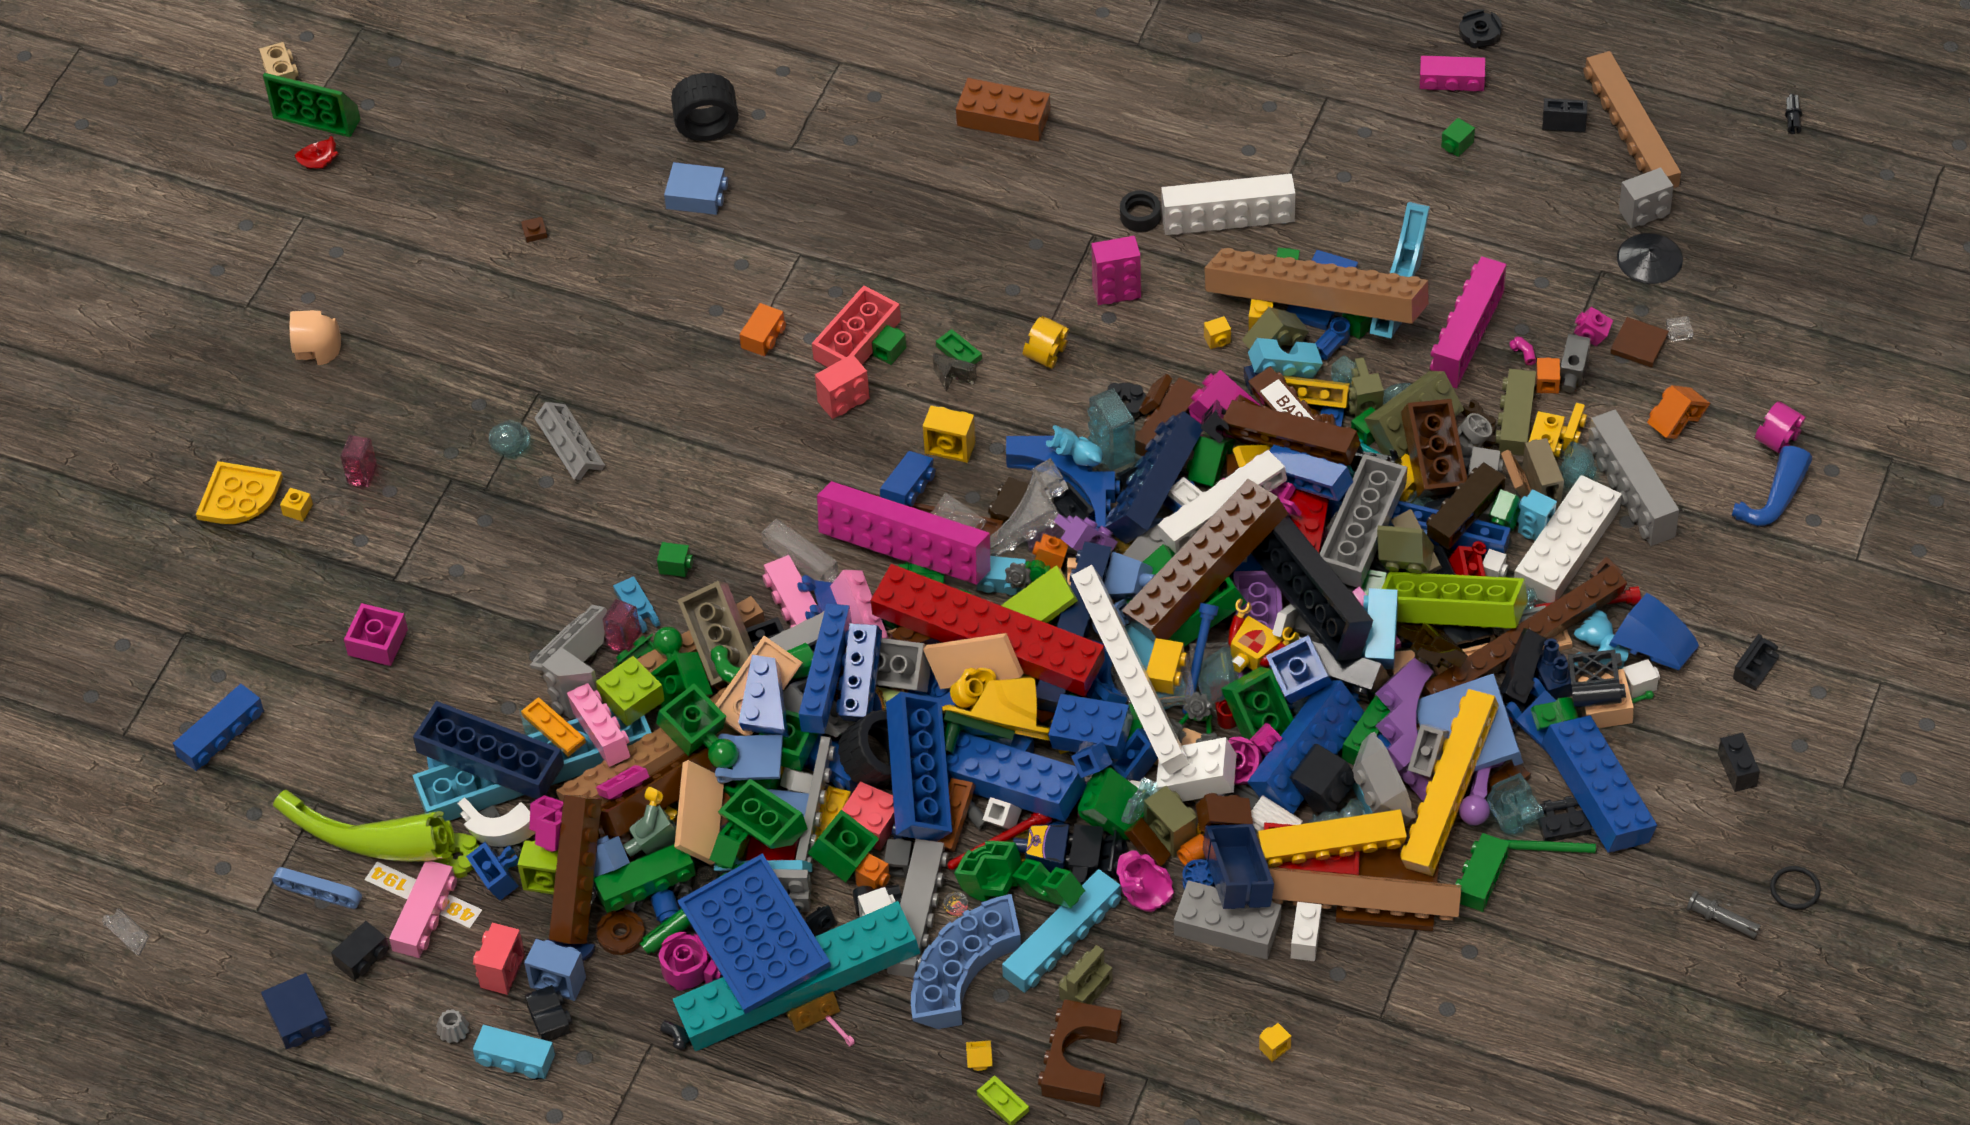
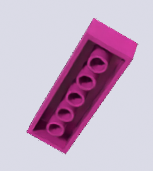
M1481 256L1478 264L1473 265L1470 274L1471 278L1465 281L1462 296L1459 295L1456 299V309L1454 312L1451 311L1449 313L1448 325L1446 328L1441 329L1440 341L1438 344H1434L1431 357H1433L1430 365V371H1444L1453 388H1458L1502 298L1507 264Z

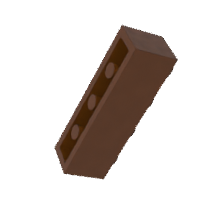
M1180 377L1174 384H1171L1159 406L1155 408L1152 415H1148L1145 419L1142 429L1134 434L1132 440L1134 443V453L1140 456L1146 454L1147 450H1145V447L1156 436L1155 429L1162 421L1165 423L1172 415L1176 416L1182 411L1190 415L1188 407L1193 401L1191 396L1199 388L1202 389V387Z

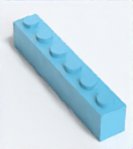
M1098 869L1082 885L1085 892L1071 909L1064 906L1059 907L1002 964L1003 977L1024 993L1030 987H1035L1041 977L1047 971H1051L1063 955L1069 954L1073 945L1079 939L1082 940L1086 937L1089 929L1095 923L1098 924L1103 920L1105 913L1111 907L1115 908L1121 900V885Z

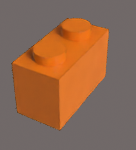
M759 303L739 334L741 348L765 357L768 350L774 347L778 335L782 334L785 330L786 321H784L783 311Z

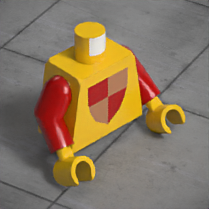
M1242 599L1236 602L1235 606L1238 614L1234 615L1228 639V645L1231 647V656L1234 658L1230 662V666L1238 673L1246 666L1252 670L1259 667H1270L1266 655L1299 640L1297 632L1289 638V634L1293 630L1291 627H1286L1282 632V637L1273 635L1272 629L1249 615L1245 618L1244 615L1251 611L1252 606L1248 602L1246 609L1241 610Z

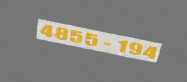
M376 862L364 880L408 899L417 879ZM448 895L447 906L444 911L441 910L440 915L470 928L482 909L452 895Z

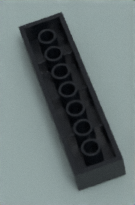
M1287 515L1251 554L1336 661L1361 658L1370 629L1372 628L1373 619Z

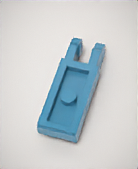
M634 576L613 585L616 595L641 633L647 631V625L643 621L647 617H649L654 627L660 626V621L654 608Z

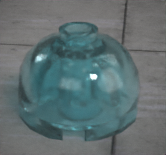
M1570 442L1562 456L1564 459L1562 466L1559 465L1558 467L1564 479L1563 486L1572 488L1582 475L1592 480L1597 467L1594 466L1592 452L1586 446Z

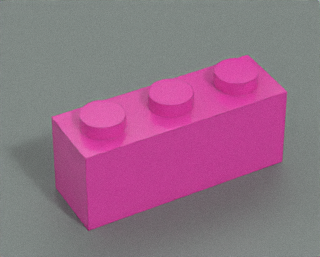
M1421 56L1419 89L1484 91L1485 58Z

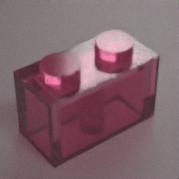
M349 435L341 453L347 483L354 486L369 487L377 468L371 439Z
M615 599L602 619L607 646L614 651L623 652L627 649L629 652L633 643L641 634L637 608Z

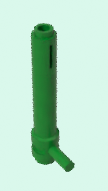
M742 862L739 865L735 864L732 870L741 866L742 864H744V862ZM682 909L642 938L643 941L640 942V945L647 954L651 952L654 954L662 947V943L667 937L674 933L683 932L691 926Z

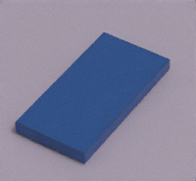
M1316 250L1312 261L1320 264H1335L1340 267L1358 268V262L1320 250ZM1290 304L1286 310L1296 314L1303 324L1322 330H1327L1335 314L1334 311Z

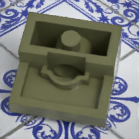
M1364 357L1355 359V367L1351 369V387L1348 388L1351 400L1348 401V410L1350 415H1354V418L1370 407L1377 410L1383 406L1384 389L1379 374H1369Z
M1096 945L1091 951H1087L1076 962L1074 968L1061 979L1058 986L1060 1000L1064 1001L1066 999L1092 1005L1113 980L1112 967L1104 963V949Z

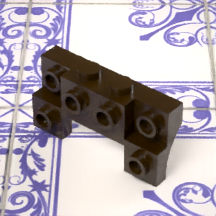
M1397 621L1396 636L1406 644L1408 641L1413 643L1410 649L1416 654L1415 658L1426 665L1429 662L1438 668L1442 665L1449 669L1453 664L1460 668L1462 667L1468 655L1440 627L1426 623L1410 625Z

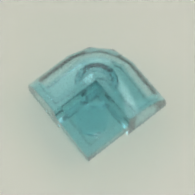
M1521 773L1493 785L1491 792L1487 796L1486 801L1489 804L1491 816L1500 829L1507 834L1523 832V825L1544 817L1543 809L1532 795V789Z

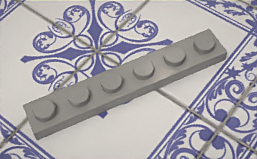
M821 736L804 817L808 829L800 836L796 860L811 862L812 865L813 857H810L807 853L818 839L815 831L817 826L820 827L822 821L821 804L824 805L826 802L827 791L824 790L825 783H829L831 778L829 763L830 760H834L836 747L832 745L831 738Z

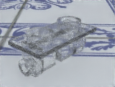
M117 908L114 915H105L102 919L103 926L109 928L124 942L127 949L140 956L150 936L120 908Z

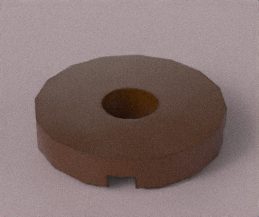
M629 910L612 911L601 918L597 924L596 935L599 945L606 952L613 955H625L632 953L640 947V942L643 941L642 938L645 936V929L642 919L636 913ZM620 928H624L627 930V932L621 936L614 934V932Z

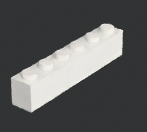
M1269 450L1261 455H1257L1251 462L1238 468L1226 479L1220 480L1208 491L1202 492L1189 504L1183 505L1177 512L1169 517H1165L1158 524L1160 538L1176 554L1247 479L1270 492L1287 481L1285 466Z

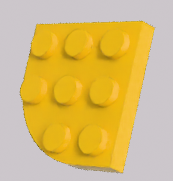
M217 461L197 510V520L220 524H237L258 516L274 500L283 479L282 472Z

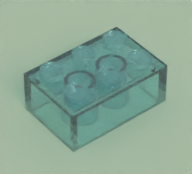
M1112 388L1090 397L1089 408L1087 409L1090 417V422H1088L1090 435L1088 439L1101 447L1104 454L1102 463L1107 464L1110 471L1134 462V418L1115 389Z

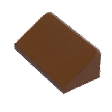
M1142 817L1124 832L1141 855H1149L1154 859L1156 865L1161 867L1170 857L1171 853Z

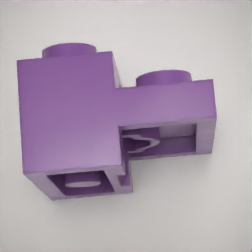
M1058 514L1054 520L1056 524L1065 530L1061 539L1076 551L1082 550L1085 541L1112 547V550L1118 543L1111 537L1112 532L1102 525L1100 528H1097L1098 524L1088 517L1083 520L1077 516L1072 517L1069 515L1066 518Z

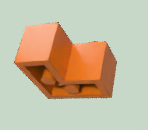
M1671 385L1662 394L1663 399L1658 406H1655L1650 412V418L1647 423L1664 437L1677 439L1688 421L1698 422L1710 402L1690 387Z

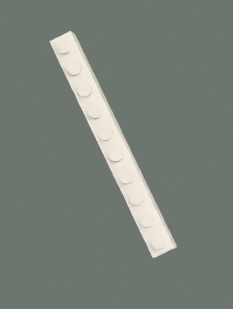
M1093 565L1071 575L1161 765L1169 775L1189 765L1190 762L1100 575Z

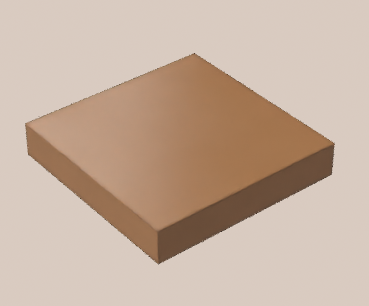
M1506 450L1501 455L1513 485L1521 498L1527 497L1532 490L1524 470L1511 451Z

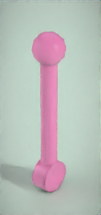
M826 1016V1020L845 1039V1042L849 1046L854 1045V1039L848 1036L830 1016Z

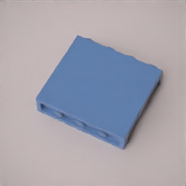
M1494 673L1418 699L1416 724H1420V726L1421 724H1429L1450 731V736L1452 720L1458 716L1460 700L1463 696H1466L1468 689L1494 695L1499 707L1474 772L1512 759L1514 766L1523 763Z

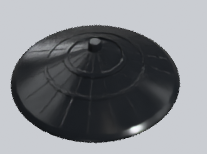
M1642 233L1628 238L1621 244L1617 252V262L1622 272L1629 278L1641 283L1658 284L1672 279L1679 273L1683 265V255L1678 245L1671 239L1655 233Z

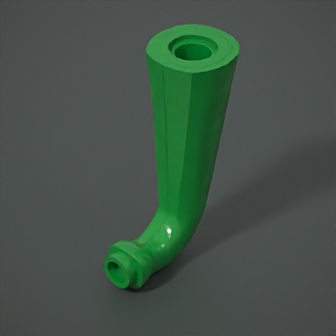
M805 642L787 650V652L803 662L791 680L807 678L809 675L814 654ZM720 645L711 650V660L715 664L718 675L722 680L730 684L741 667H735L728 661V650L726 647Z

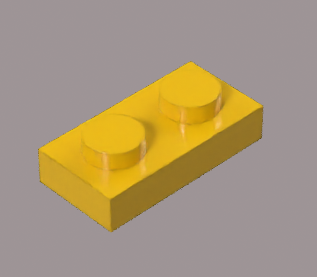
M1575 404L1564 435L1562 451L1571 453L1574 444H1579L1581 437L1579 429L1580 427H1585L1587 415L1584 414V404Z

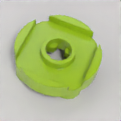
M454 833V844L449 845V851L452 854L460 852L463 856H458V859H454L451 854L446 859L434 860V862L452 866L457 878L467 876V873L474 868L466 856L479 847L476 838L464 833Z

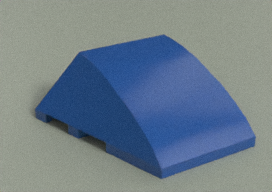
M1646 593L1628 613L1609 644L1615 648L1617 644L1631 649L1630 653L1635 655L1638 652L1650 656L1651 661L1676 670H1680L1699 647L1696 638L1688 627L1666 605L1649 593Z

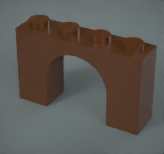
M1064 999L1062 1008H1058L1056 1012L1055 1022L1058 1024L1056 1029L1051 1030L1049 1043L1052 1046L1050 1050L1045 1052L1044 1064L1046 1068L1045 1071H1040L1038 1086H1041L1042 1096L1100 1107L1106 1087L1105 1074L1076 1068L1065 1060L1063 1054L1070 1044L1080 1039H1094L1117 1044L1122 1026V1010Z

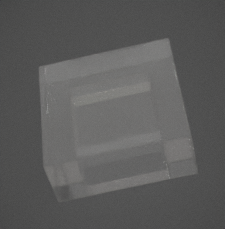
M1688 316L1666 319V327L1669 331L1668 334L1671 342L1693 339V330Z

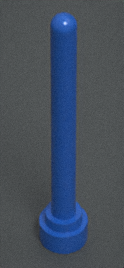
M1200 603L1199 612H1201L1200 617H1202L1185 699L1196 692L1211 620H1214V616H1217L1219 606ZM1183 708L1182 712L1183 714H1186L1187 712Z

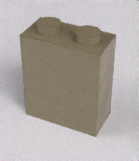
M1535 439L1526 442L1522 469L1530 488L1556 500V509H1558L1562 503L1564 479L1548 439Z

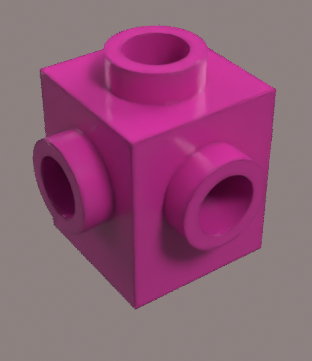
M1590 307L1586 312H1581L1575 320L1577 326L1574 333L1578 336L1591 338L1590 343L1597 346L1607 337L1613 320L1599 310Z

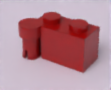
M1476 541L1472 547H1457L1448 559L1456 575L1485 576L1482 555L1485 554L1487 549H1485L1484 543Z

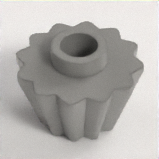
M454 1009L446 1010V1012H442L438 1019L436 1034L440 1036L442 1041L458 1043L460 1039L466 1038V1034L469 1032V1022L459 1011Z

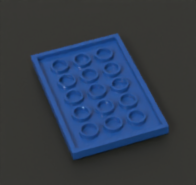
M763 853L677 900L680 908L745 1014L831 967L828 957Z

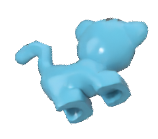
M1057 425L1053 426L1052 429L1055 431L1052 441L1047 440L1046 445L1056 449L1058 455H1071L1074 462L1081 466L1095 467L1102 462L1104 454L1101 447L1083 436L1078 438L1073 431L1067 428H1061Z
M1596 610L1592 616H1589L1582 623L1580 628L1575 630L1574 636L1591 646L1600 647L1598 651L1615 649L1616 653L1621 654L1622 666H1617V668L1623 669L1624 661L1628 659V648L1618 644L1616 648L1609 645L1614 637L1612 623L1607 619V615L1603 611ZM1601 659L1599 662L1606 665L1612 659Z

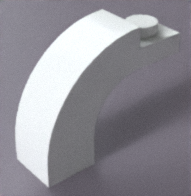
M465 797L457 803L463 810L460 815L466 821L464 826L472 836L482 843L486 842L488 845L495 847L511 846L525 841L536 833L529 830L530 811L522 802L509 813L497 818L481 815Z

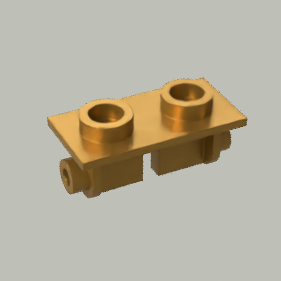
M832 991L797 1008H792L786 1013L797 1032L825 1019L826 1016H832L840 1012V1009Z

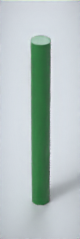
M1505 840L1510 842L1509 849L1596 853V844Z

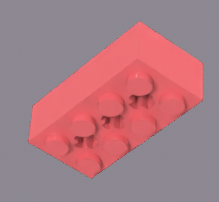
M863 285L812 342L813 359L829 367L853 354L863 364L873 353V340L885 326L889 325L895 328L901 321L900 304Z

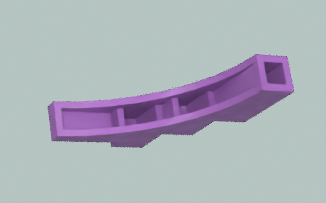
M1414 657L1375 693L1390 710L1376 727L1391 743L1387 750L1399 775L1424 802L1427 795V784L1433 780L1434 775L1432 774L1431 777L1408 771V766L1418 736L1416 710L1419 695L1433 671L1428 665L1423 664Z

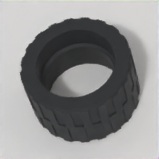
M715 73L693 74L682 79L673 88L671 102L674 123L677 131L682 136L691 140L712 141L724 137V135L729 134L736 127L739 119L736 95L733 84L727 78ZM712 105V107H709V108L696 109V108L701 107V106Z
M872 711L849 726L842 733L838 743V755L840 756V762L844 767V771L854 782L858 784L863 782L880 790L892 784L887 711ZM868 735L876 738L883 745L888 755L889 765L882 763L874 756L869 747Z

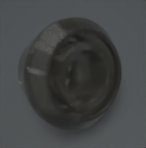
M710 866L698 868L695 872L696 875L691 879L692 891L694 892L712 882L721 874L718 871H714V868Z

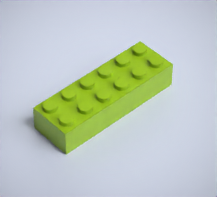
M1389 572L1381 588L1398 591L1397 621L1413 624L1517 628L1528 602L1525 578Z

